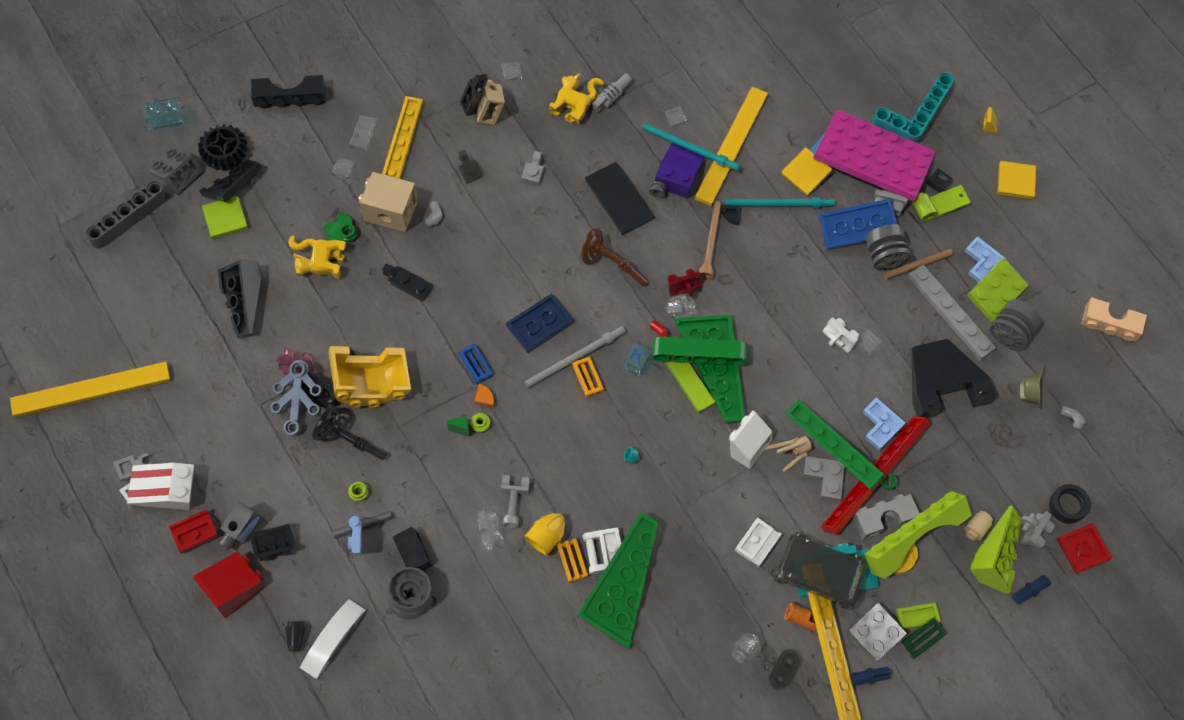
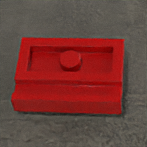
M207 509L169 526L180 554L219 537Z

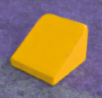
M992 107L987 109L984 116L983 130L984 132L997 133L998 120Z

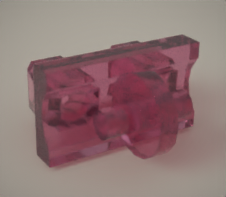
M285 349L283 355H278L277 357L279 370H283V374L287 375L290 373V365L296 360L305 361L309 366V371L314 373L313 355L311 353L305 352L302 354L301 359L295 358V351ZM302 367L297 369L298 373L302 372Z

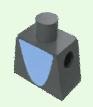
M238 501L221 526V529L226 534L219 543L227 549H230L236 540L244 544L250 538L249 534L255 532L265 519L250 507Z

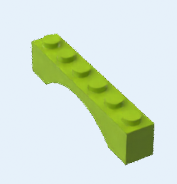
M953 491L947 493L942 499L931 504L928 509L917 514L914 519L903 524L900 529L888 535L879 544L874 545L865 553L871 573L886 579L900 568L909 549L923 534L942 525L959 526L970 518L972 514L966 496Z

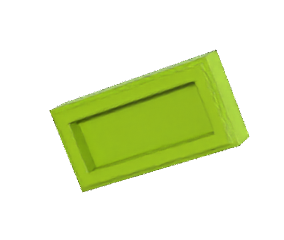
M936 602L895 610L898 624L904 630L918 628L932 617L939 624L941 623Z

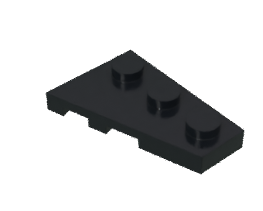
M246 160L230 170L227 177L214 180L213 186L208 189L203 187L199 192L204 197L226 202L239 189H242L251 178L255 177L262 167L259 162Z

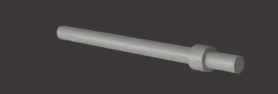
M621 326L611 333L603 334L602 338L524 381L525 385L529 388L601 346L609 345L614 342L615 338L626 333L624 327Z

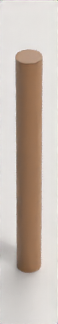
M950 248L884 272V277L889 279L917 269L922 265L925 266L953 255V251Z

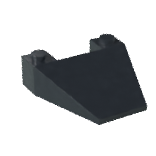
M949 339L911 348L912 404L917 416L925 418L937 417L942 409L937 395L966 389L973 408L991 404L997 394L990 377Z

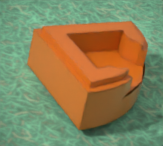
M479 384L474 401L475 404L494 408L492 392L486 386Z

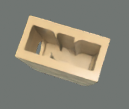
M488 80L487 85L483 87L484 91L477 104V122L495 125L505 101L502 86L493 83L492 80Z

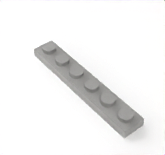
M924 265L909 273L908 278L979 360L995 351L996 347Z

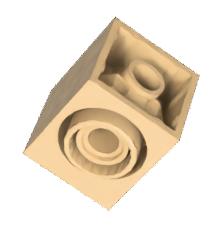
M372 172L370 178H367L365 182L366 189L364 193L360 194L358 201L364 221L406 232L418 202L415 183Z

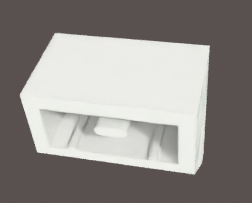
M754 411L742 419L741 426L738 430H734L729 437L731 457L749 469L772 441L771 429Z

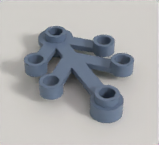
M302 360L294 361L290 365V373L280 382L274 383L272 387L275 393L283 394L286 391V386L294 380L293 388L270 406L272 412L279 414L283 412L284 406L292 400L290 420L286 421L283 427L284 432L291 436H296L301 431V424L298 422L300 400L308 408L310 415L318 416L321 413V407L314 404L302 389V380L310 388V393L313 396H321L323 388L317 385L308 375L309 366ZM299 367H302L301 373L297 372ZM278 385L282 386L280 391H277ZM316 387L319 388V392L317 394L314 393V389ZM277 404L280 406L278 411L275 410ZM316 406L317 411L313 413L312 408ZM296 425V430L293 432L291 427Z

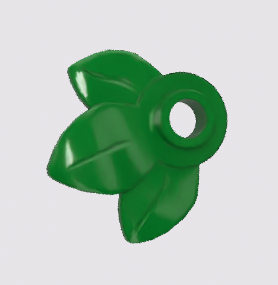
M338 212L337 222L323 223V229L329 235L326 240L350 242L357 237L358 232L356 227L352 225V218L343 212Z

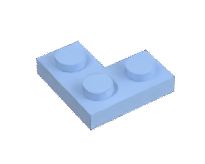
M978 236L964 251L978 262L968 273L977 282L1000 259L1005 258Z
M877 397L862 412L876 424L865 436V439L878 451L905 425V422Z

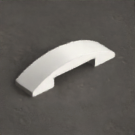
M349 599L320 633L303 660L300 669L318 679L329 664V659L351 628L357 625L366 610Z

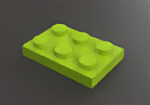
M1002 258L976 284L967 296L992 323L1009 300H1015L1028 284L1009 262Z

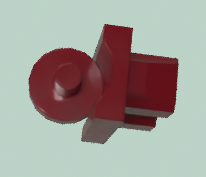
M693 269L686 270L684 276L679 278L675 274L667 277L668 291L671 298L686 294L687 298H692V292L702 288L701 273L694 272Z

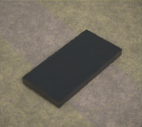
M617 162L585 177L586 183L621 235L654 219V216Z

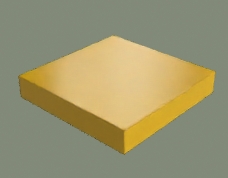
M805 147L781 171V175L808 197L832 173V168L825 163L813 159L814 153Z
M1000 161L997 195L1033 200L1035 197L1036 166Z

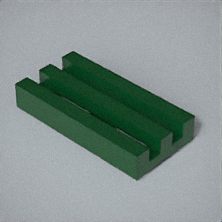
M932 617L903 639L901 644L905 646L912 659H915L944 637L946 633L936 619ZM932 624L934 625L933 628H931L929 631H927L925 634H923L920 638H918V639H917L916 641H914L912 644H910V645L908 644L911 640H913L915 637H917L919 634H921L924 630H926V629H927L928 627H930ZM937 630L939 631L935 637L914 652L913 648Z

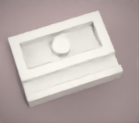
M757 518L735 548V552L756 564L757 567H760L780 538L781 533L776 532L774 528Z

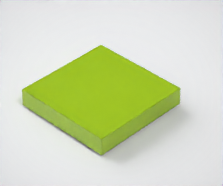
M234 196L226 202L217 201L202 206L212 240L248 229L238 196Z

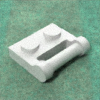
M618 527L588 532L582 535L583 541L586 542L590 563L589 574L593 575L604 572L621 545ZM595 539L600 541L604 564L598 565L593 541Z

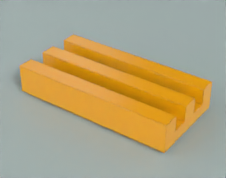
M590 356L572 363L586 398L590 397V395H597L598 392H604L603 385ZM586 362L598 386L597 388L594 387L584 363ZM578 365L581 366L582 371H583V373H584V375H585V378H586V380H587V382H588V385H589V387H590V389H591V390H589V391H588V388H587V386H586V384H585V381H584V379H583V377H582V375H581V372H580V370H579V368H578Z
M576 538L572 539V541L557 543L568 583L588 578ZM570 546H574L576 556L582 571L581 575H579L578 569ZM562 548L567 549L568 556L574 571V577H571Z

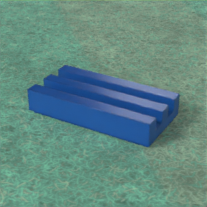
M475 343L458 352L476 385L480 384L482 380L484 382L488 377L494 376ZM471 350L475 352L487 373H483L474 356L470 352ZM465 353H467L468 357L470 358L471 362L473 363L474 367L479 373V377H477L476 373L474 372L473 368L471 367L470 363L465 357Z

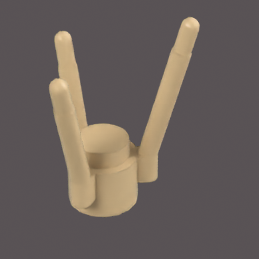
M803 436L799 439L795 438L768 445L765 450L783 447L778 449L777 453L792 449L794 454H799L782 469L783 472H786L802 458L808 456L807 452L812 447L809 439Z

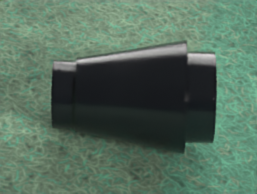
M287 622L285 631L289 652H300L306 630L304 622Z

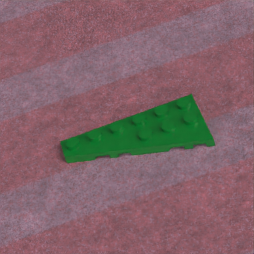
M731 315L675 318L674 320L682 338L734 340ZM695 363L725 424L741 423L745 414L738 365Z
M640 512L576 615L628 649L631 644L658 526L657 521L643 512Z

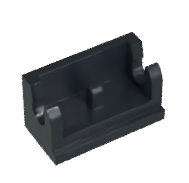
M309 371L308 375L317 385L322 386L323 393L319 397L313 396L310 393V388L302 380L304 392L313 403L326 410L336 406L339 401L335 398L333 383ZM318 387L314 389L315 394L319 392Z
M410 527L393 536V540L406 568L414 567L423 571L433 566L421 537L415 528Z

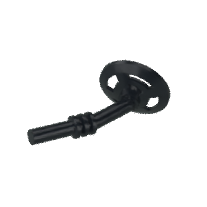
M336 406L327 409L314 427L312 437L316 441L322 440L329 433H334L353 444V447L362 452L366 451L381 460H384L386 457V453L373 447L365 439H361L359 436L355 437L338 427L339 408Z

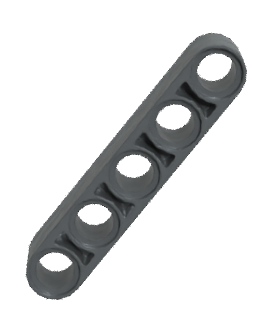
M156 180L149 182L88 227L86 236L92 247L97 249L103 248L166 200L167 194L161 182Z

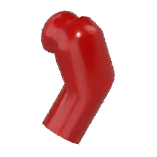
M653 320L650 323L649 327L659 337H668L666 328L659 322Z

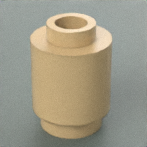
M984 511L975 513L964 528L966 536L973 541L982 540L991 528L993 518Z

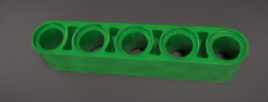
M656 337L653 339L652 358L663 362L743 365L747 362V343L737 340Z

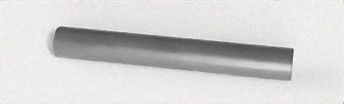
M390 511L362 520V529L392 519ZM347 525L333 530L332 533L334 538L352 533L353 528Z

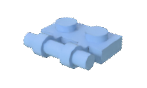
M352 516L349 519V525L353 528L352 537H348V549L352 550V554H361L362 521L358 516Z

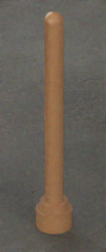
M720 201L714 203L705 260L702 267L699 268L701 279L711 280L714 274L711 263L721 210Z

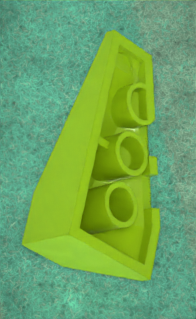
M1013 506L1008 507L978 549L970 568L980 583L1005 594H1010L1016 571L1012 570L1013 560H1017L1015 542L1019 541L1021 517Z

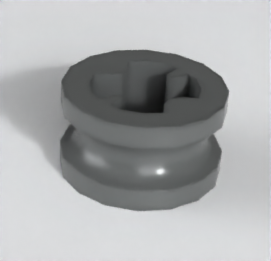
M654 181L651 183L649 193L654 197L662 198L665 196L667 186L662 182Z

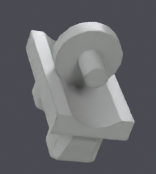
M876 189L872 202L891 198L895 216H900L908 199L886 189L882 191Z
M1046 511L1044 514L1031 513L1029 517L1022 516L1020 522L1023 525L1022 531L1025 533L1020 543L1023 545L1030 544L1036 549L1042 548L1046 543V539L1040 534L1042 531L1045 534H1049L1055 527V524L1050 520L1052 515Z

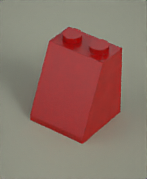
M238 552L231 554L193 576V579L224 618L228 617L265 587L262 583L264 578L257 569L253 572L249 567L252 564L245 554L241 557Z

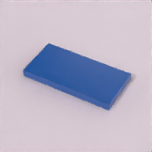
M891 198L818 215L826 250L866 242V235L870 231L884 225L897 224Z

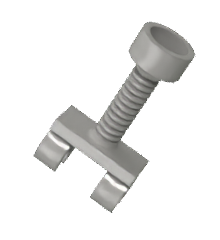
M510 475L502 476L501 493H510L508 515L503 517L502 523L506 528H518L519 518L516 517L518 494L528 495L530 477H522L520 487L510 486Z

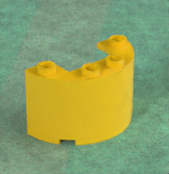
M329 347L328 353L334 395L341 403L350 405L351 408H358L360 406L376 408L380 404L404 399L405 395L411 391L404 348L386 347L380 356L350 355L349 347Z

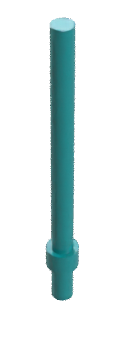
M644 123L642 126V130L717 162V165L727 166L736 171L740 168V164L729 160L727 156L717 155L647 123Z
M812 197V199H725V205L812 206V208H820V206H835V199H820V197Z

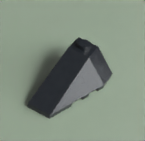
M238 260L218 270L220 290L227 298L226 307L230 308L232 312L231 321L237 338H243L253 332L261 283V271L258 261Z

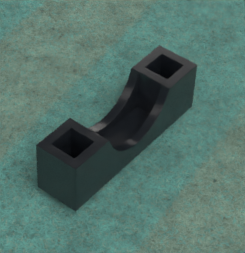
M323 75L305 76L299 85L290 89L276 87L269 78L251 79V99L254 107L261 108L266 106L326 103Z

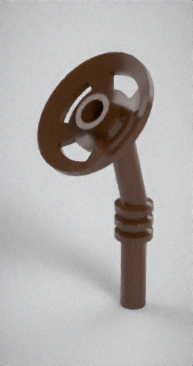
M594 228L587 234L582 246V260L585 264H594L599 256L603 254L618 264V267L625 274L631 275L642 286L646 285L648 281L633 268L629 261L626 262V259H622L604 246V237L600 229Z

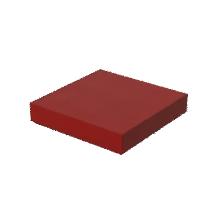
M1094 523L1057 538L1075 574L1113 559Z

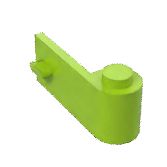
M959 185L931 197L927 193H918L912 204L920 220L926 222L967 206L971 202L962 185Z

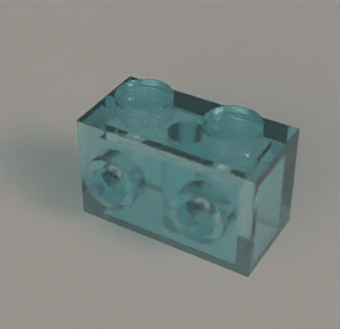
M178 97L142 103L143 117L149 130L185 124L183 108Z

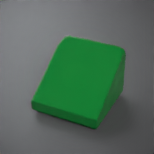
M465 416L447 420L449 431L469 436Z

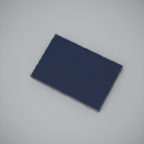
M551 293L506 322V327L524 350L530 353L574 324V320Z

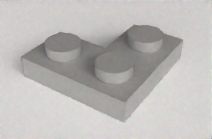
M806 456L803 477L822 480L821 499L840 501L844 466L839 461Z

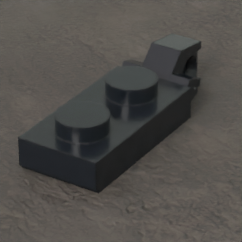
M486 74L475 75L473 79L469 80L460 104L466 116L472 115L484 91L483 87L487 85L488 78Z
M385 264L382 268L383 274L388 277L391 285L422 302L433 288V284L402 267L396 266L394 268L391 265Z

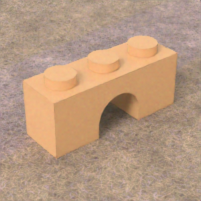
M1091 297L1085 306L1081 325L1087 326L1089 329L1103 331L1108 335L1124 338L1126 341L1136 342L1141 337L1147 315L1128 309L1122 319H1115L1109 313L1110 303Z

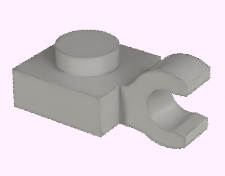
M534 151L532 163L526 162L521 181L539 185L544 171V166H540L542 152Z

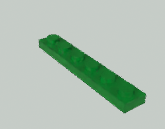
M799 399L786 412L787 416L871 491L885 477L881 471Z

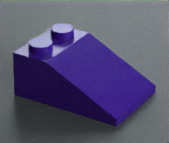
M671 143L661 161L655 181L664 183L667 186V192L688 199L705 157Z

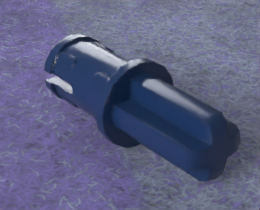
M1042 575L1031 583L1027 582L1025 587L1012 595L1013 601L1020 605L1029 598L1036 597L1037 593L1051 586L1049 579Z
M888 667L873 670L867 668L866 671L850 673L853 687L868 683L873 685L874 682L890 679L891 671Z

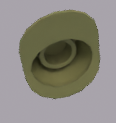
M1045 364L1042 366L1041 374L1027 376L1020 383V399L1037 403L1039 408Z

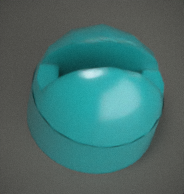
M629 446L624 453V461L637 463L640 460V452L636 448Z

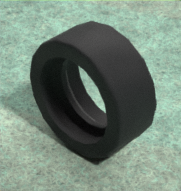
M1064 484L1058 487L1051 495L1049 500L1050 512L1060 522L1066 524L1076 523L1082 520L1090 509L1089 496L1085 490L1077 485ZM1066 493L1073 495L1080 503V511L1073 515L1066 513L1059 506V497Z

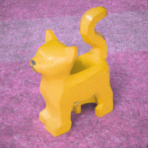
M580 73L576 76H564L562 78L563 87L558 92L557 100L555 103L549 104L550 113L558 117L566 107L572 111L565 115V121L571 124L575 121L579 123L588 110L590 103L596 98L597 92L594 85L603 86V80L599 78L591 79L587 86L590 94L586 95L575 91L581 85L579 83Z
M295 236L289 238L288 244L294 250H302L308 245L313 247L311 259L293 253L297 275L302 276L306 273L317 275L331 274L335 279L340 278V265L331 263L330 259H337L338 263L344 262L345 255L341 251H344L346 248L345 241L305 239L297 244Z

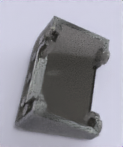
M796 532L795 535L791 534L774 582L782 585L783 583L788 584L790 582L789 586L800 588L831 600L835 604L839 601L838 604L841 605V608L851 611L868 564L862 556L853 554L852 557L810 541L806 535Z

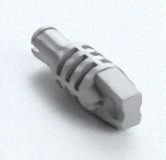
M625 73L618 81L610 83L596 97V100L593 102V109L599 113L605 107H609L622 95L623 90L632 82V78Z

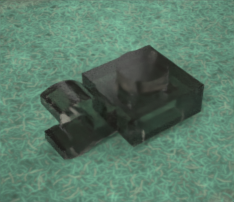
M465 149L459 151L458 158L462 164L459 166V171L466 184L483 178V173L476 160L470 161Z

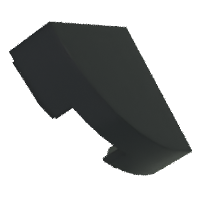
M722 205L721 212L723 217L729 223L739 226L740 206Z

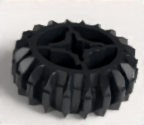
M216 124V128L212 129L209 127V132L204 131V136L200 137L198 152L202 161L206 162L208 167L212 166L215 170L219 167L222 171L224 167H227L230 170L232 165L236 167L237 162L242 163V158L246 157L248 142L244 133L240 132L238 127L234 128L232 125L227 127L225 124L219 127Z

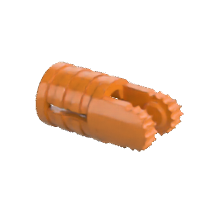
M790 603L787 606L784 615L786 621L817 632L816 624L809 621L810 618L814 619L812 610L805 609L794 603Z

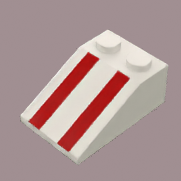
M182 463L134 465L132 467L127 505L189 510L194 465Z

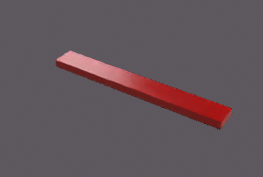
M913 416L874 462L873 465L885 477L930 424L928 418ZM859 480L821 525L822 530L837 535L882 480L872 491Z

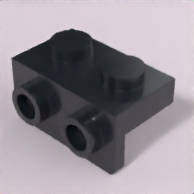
M290 523L249 534L254 559L259 558L260 561L271 559V555L278 553L280 556L291 554L292 550L296 547Z

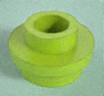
M478 413L471 418L470 424L474 431L484 432L489 428L490 420L487 415ZM478 420L484 421L483 424H477L476 422Z
M363 482L351 484L348 489L349 497L354 501H363L368 496L367 485ZM357 490H362L360 495L355 494Z

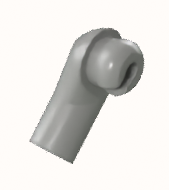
M437 201L430 203L432 213L425 220L429 227L437 225L443 217Z
M1066 406L1061 407L1059 414L1072 418L1074 420V428L1083 429L1086 420L1080 412Z

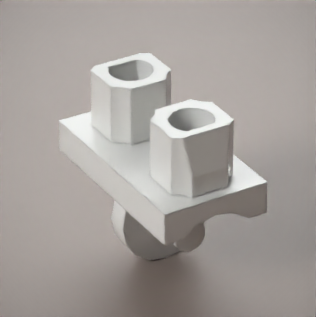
M832 317L822 332L831 339L828 343L831 347L837 344L845 352L849 353L858 341L859 333L855 330L849 332L844 328L846 324L841 318L835 320Z

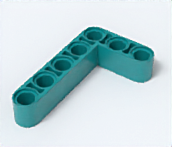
M943 72L938 76L912 120L887 108L880 107L876 109L871 123L906 140L918 143L948 95L954 81L953 76L947 72Z

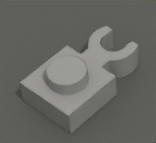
M147 453L141 454L136 460L131 455L113 462L120 482L131 479L132 467L134 465H148L142 463L144 459L148 458Z

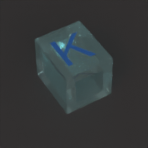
M634 343L624 360L623 369L640 377L650 360L651 350L643 344Z

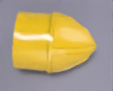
M552 513L541 517L534 522V525L524 535V538L538 552L547 556L557 543H560L564 534L565 521L563 515Z

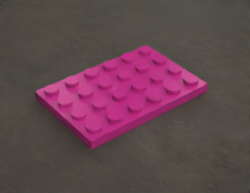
M836 110L813 159L915 201L936 151L912 140H906L895 133L845 112Z

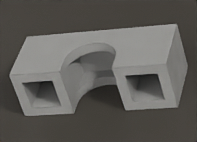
M900 494L895 496L892 501L886 502L883 500L876 503L875 507L858 509L853 517V522L863 541L881 534L884 529L881 517H891L895 520L898 528H900L903 524L914 519L919 514V511L911 494L906 496Z

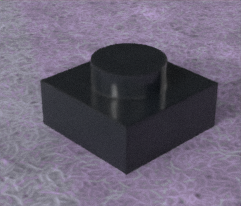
M938 168L927 180L926 184L941 193L951 183L953 178Z

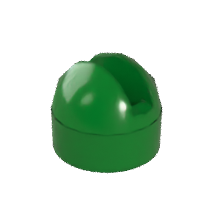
M888 473L882 480L881 485L885 490H893L896 487L897 479L895 475ZM887 479H891V486H888Z

